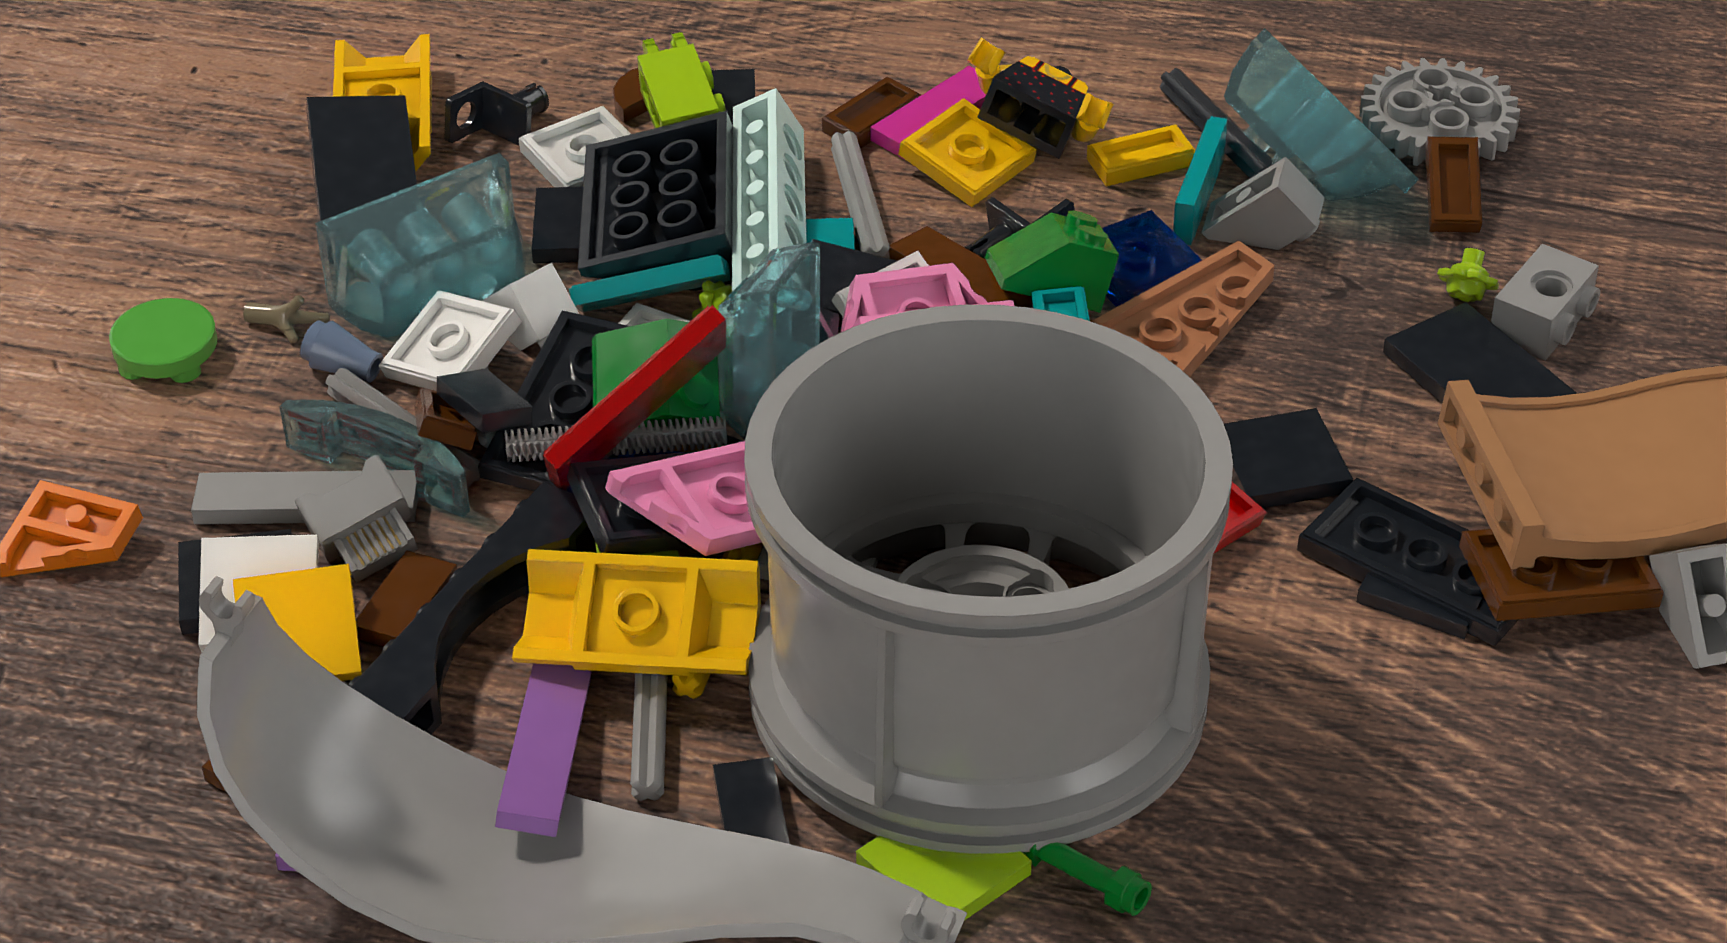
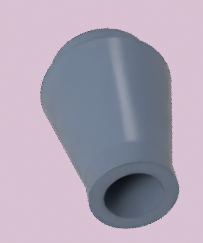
M318 320L314 322L307 330L300 349L301 358L309 361L310 368L330 373H336L339 368H346L368 383L372 382L379 374L380 367L378 365L383 360L381 353L372 350L335 321L324 323Z

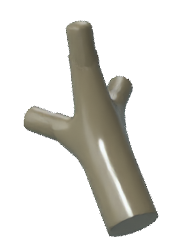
M300 295L295 296L289 303L283 305L248 302L243 311L246 322L275 326L284 332L291 344H295L299 340L292 325L314 323L318 320L327 323L330 320L329 313L298 310L304 303V298Z

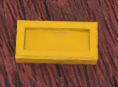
M1175 124L1087 145V160L1106 187L1189 167L1195 153L1191 143Z

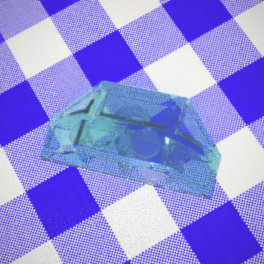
M810 242L772 249L718 307V311L726 319V348L718 354L720 417L723 419L725 415L726 422L744 440L755 408L771 383L791 363L819 344V243Z

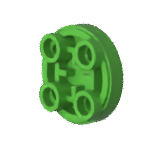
M162 298L141 303L124 312L111 327L109 341L118 371L125 379L135 380L142 377L159 379L170 377L175 382L186 383L193 381L201 374L200 365L212 355L216 348L217 332L213 316L204 306L186 299Z

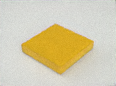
M963 98L901 141L898 155L967 205L973 207L1031 165L1035 160L1037 149L977 118L980 109Z
M349 564L233 579L235 603L245 590L262 597L277 624L308 656L341 681L353 680L355 677L362 675Z

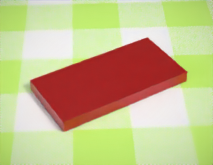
M713 305L707 306L543 452L549 479L556 487L564 490L570 487L567 479L570 463L601 460L726 348V319Z

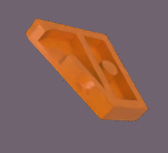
M40 480L0 543V577L118 561L143 519L138 504Z

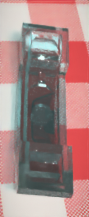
M286 400L279 406L286 446L328 464H331L342 452L363 460L379 455L388 470H415L419 500L463 518L470 512L466 475L462 465L442 443L418 436L417 427L413 424L375 409L343 402Z

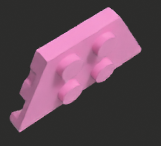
M953 263L856 275L850 284L840 333L852 328L858 317L988 302L984 297L979 296L971 289L968 279Z
M745 441L609 472L605 488L610 495L704 556L762 543L755 531L747 507L744 467Z

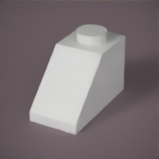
M552 263L524 276L482 300L483 302L511 308L516 311L522 322L509 337L508 341L520 351L536 342L542 348L562 310L579 314Z

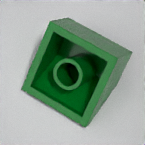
M1068 211L1067 216L1049 213L987 249L985 259L1003 290L1032 296L1031 292L1037 290L1081 286L1085 290L1088 310L1101 313L1119 253L1109 240L1108 235L1097 224L1098 220L1095 217L1079 211Z
M665 318L596 334L592 339L593 407L689 322ZM718 355L644 420L645 427H647L648 420L651 421L652 427H654V420H657L659 426H661V420L663 419L666 426H668V419H671L673 425H675V419H678L681 425L682 418L685 419L687 425L689 418H692L693 424H695L696 417L699 418L700 424H702V417H705L707 423H709V416H712L714 423H716V416L720 417Z

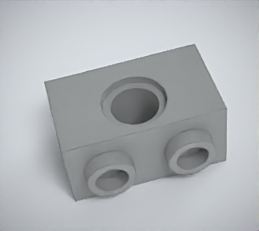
M1541 244L1495 297L1491 323L1530 355L1546 361L1559 344L1566 345L1570 341L1577 322L1582 316L1588 318L1594 312L1600 297V289L1595 287L1599 265Z

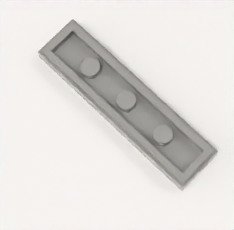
M388 470L404 495L411 513V517L404 522H415L420 489L418 470ZM362 471L199 473L191 508L194 524L304 523L295 504L297 497L304 493L322 496L357 477Z

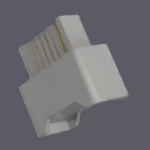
M374 455L365 461L360 475L324 495L304 493L295 499V504L301 518L311 535L317 534L319 548L326 560L331 562L341 557L344 564H349L351 576L356 583L399 560L406 550L413 552L418 549L413 535L404 522L411 517L407 501L379 455Z

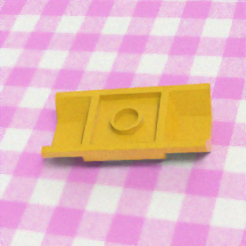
M430 34L419 35L404 55L371 58L364 57L345 40H335L333 97L405 95L416 172L431 154L432 76Z
M528 549L529 596L523 636L513 648L512 659L514 662L571 665L574 670L690 676V672L733 675L748 674L752 650H749L750 642L754 643L761 609L760 565L758 561Z

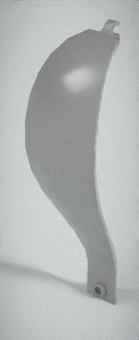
M218 576L210 582L199 597L200 608L212 621L215 635L203 650L199 659L197 718L213 771L243 819L294 870L345 906L417 940L430 943H682L716 938L799 937L820 943H954L967 915L965 911L942 904L927 897L923 892L875 870L831 854L767 838L633 812L567 793L556 837L495 827L497 808L507 771L450 746L392 714L343 683L308 656L277 624L262 597L245 590L238 601L233 603L223 595V579Z

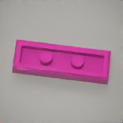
M970 65L871 126V141L904 159L898 155L901 141L961 99L965 98L981 109L986 94L979 86L975 68Z

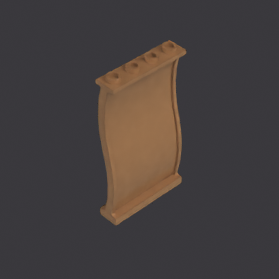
M1727 366L1682 370L1596 391L1554 397L1508 398L1479 395L1475 393L1469 380L1448 381L1438 419V426L1511 569H1517L1518 567L1533 568L1536 558L1540 556L1570 559L1629 558L1680 550L1727 538Z

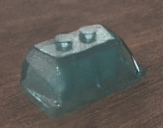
M1266 28L1251 41L1232 70L1224 98L1250 125L1243 133L1262 152H1266L1271 147L1277 153L1270 160L1273 164L1287 157L1328 201L1362 198L1392 185L1398 186L1406 193L1419 180Z
M500 153L315 223L328 304L338 316L360 330L380 336L392 337L405 332L438 290L482 301L525 276L526 258L522 234L515 218L509 162Z

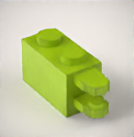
M682 32L671 34V48L659 51L653 38L642 40L644 54L637 56L640 91L654 128L726 111L722 95L720 93H712L714 81L709 62H700L694 44H687Z

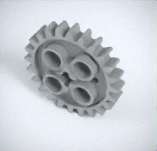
M1421 58L1419 66L1414 67L1409 62L1402 61L1401 71L1387 66L1385 67L1384 76L1374 74L1372 84H1365L1359 117H1362L1361 129L1368 130L1367 139L1380 140V151L1394 148L1395 159L1399 160L1410 155L1413 156V165L1418 166L1424 159L1426 160L1425 145L1428 136L1478 137L1479 156L1491 161L1494 160L1496 150L1506 152L1508 142H1514L1516 130L1518 129L1520 109L1517 108L1518 97L1510 96L1511 87L1509 85L1498 86L1499 76L1497 75L1486 78L1482 77V67L1467 71L1463 61L1457 63L1455 67H1450L1447 65L1445 58H1441L1437 65H1430L1425 58Z

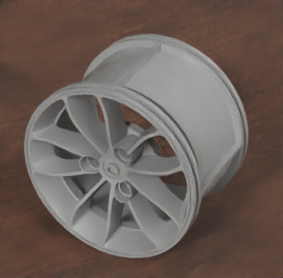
M1005 305L939 306L881 317L828 338L796 359L771 383L755 408L745 438L744 467L747 507L755 531L768 552L769 598L761 609L754 643L750 642L749 650H752L748 666L749 699L758 735L769 756L773 758L774 763L785 777L812 801L851 825L877 836L908 845L959 853L1030 852V848L1035 844L1036 850H1040L1043 846L1055 842L1069 844L1119 825L1158 799L1179 778L1191 761L1201 740L1206 721L1210 663L1204 632L1213 553L1226 525L1232 485L1233 459L1230 441L1223 421L1201 388L1163 355L1111 328L1057 312ZM945 548L917 560L905 569L902 574L881 570L862 563V561L870 558H876L878 561L912 551ZM1013 549H1018V550H1023V551H1028V552H1027V554H1025V553H1023V552H1020V551H1017V550H1013ZM1052 559H1061L1104 578L1069 589L1059 574L1050 567V561Z

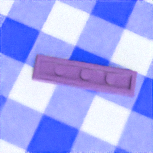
M533 663L497 808L495 827L551 837L557 836L592 671L574 670L571 665Z

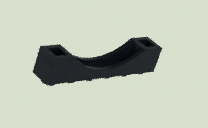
M543 482L527 499L522 500L516 506L510 518L495 533L487 536L478 552L463 567L454 571L446 586L429 603L421 606L413 621L396 639H391L384 646L380 656L361 676L355 677L348 686L392 714L432 735L442 724L440 701L444 678L456 652L468 636L489 616L515 599L529 593L527 572L528 549L596 553L595 540L574 493Z

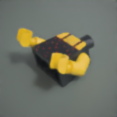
M982 37L967 59L969 63L976 67L979 86L986 94L977 118L1058 159L1061 158L1070 135L1077 141L1087 142L1095 137L1099 128L1104 129L1114 105L1109 101L1101 100L1087 93L1088 86L1086 83L1073 77L1065 67H1053L1031 56H1026L1013 65H999L1006 52L990 44Z

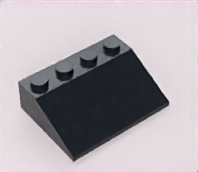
M727 110L586 145L578 270L581 277L605 279L718 254L729 263L732 278L733 125ZM731 280V281H726V282H723V283H724L725 285H728V284H730V283L732 282V280ZM698 287V288L689 289V290H690V291H698V290H702L703 288H702V287Z

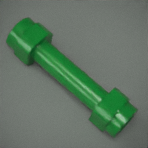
M1059 842L1047 844L1040 850H1036V844H1034L1030 848V852H1022L1032 861V866L1036 867L1042 860L1104 893V904L1120 913L1126 912L1136 916L1144 909L1152 891L1151 883L1143 879L1140 873L1125 865L1114 871Z

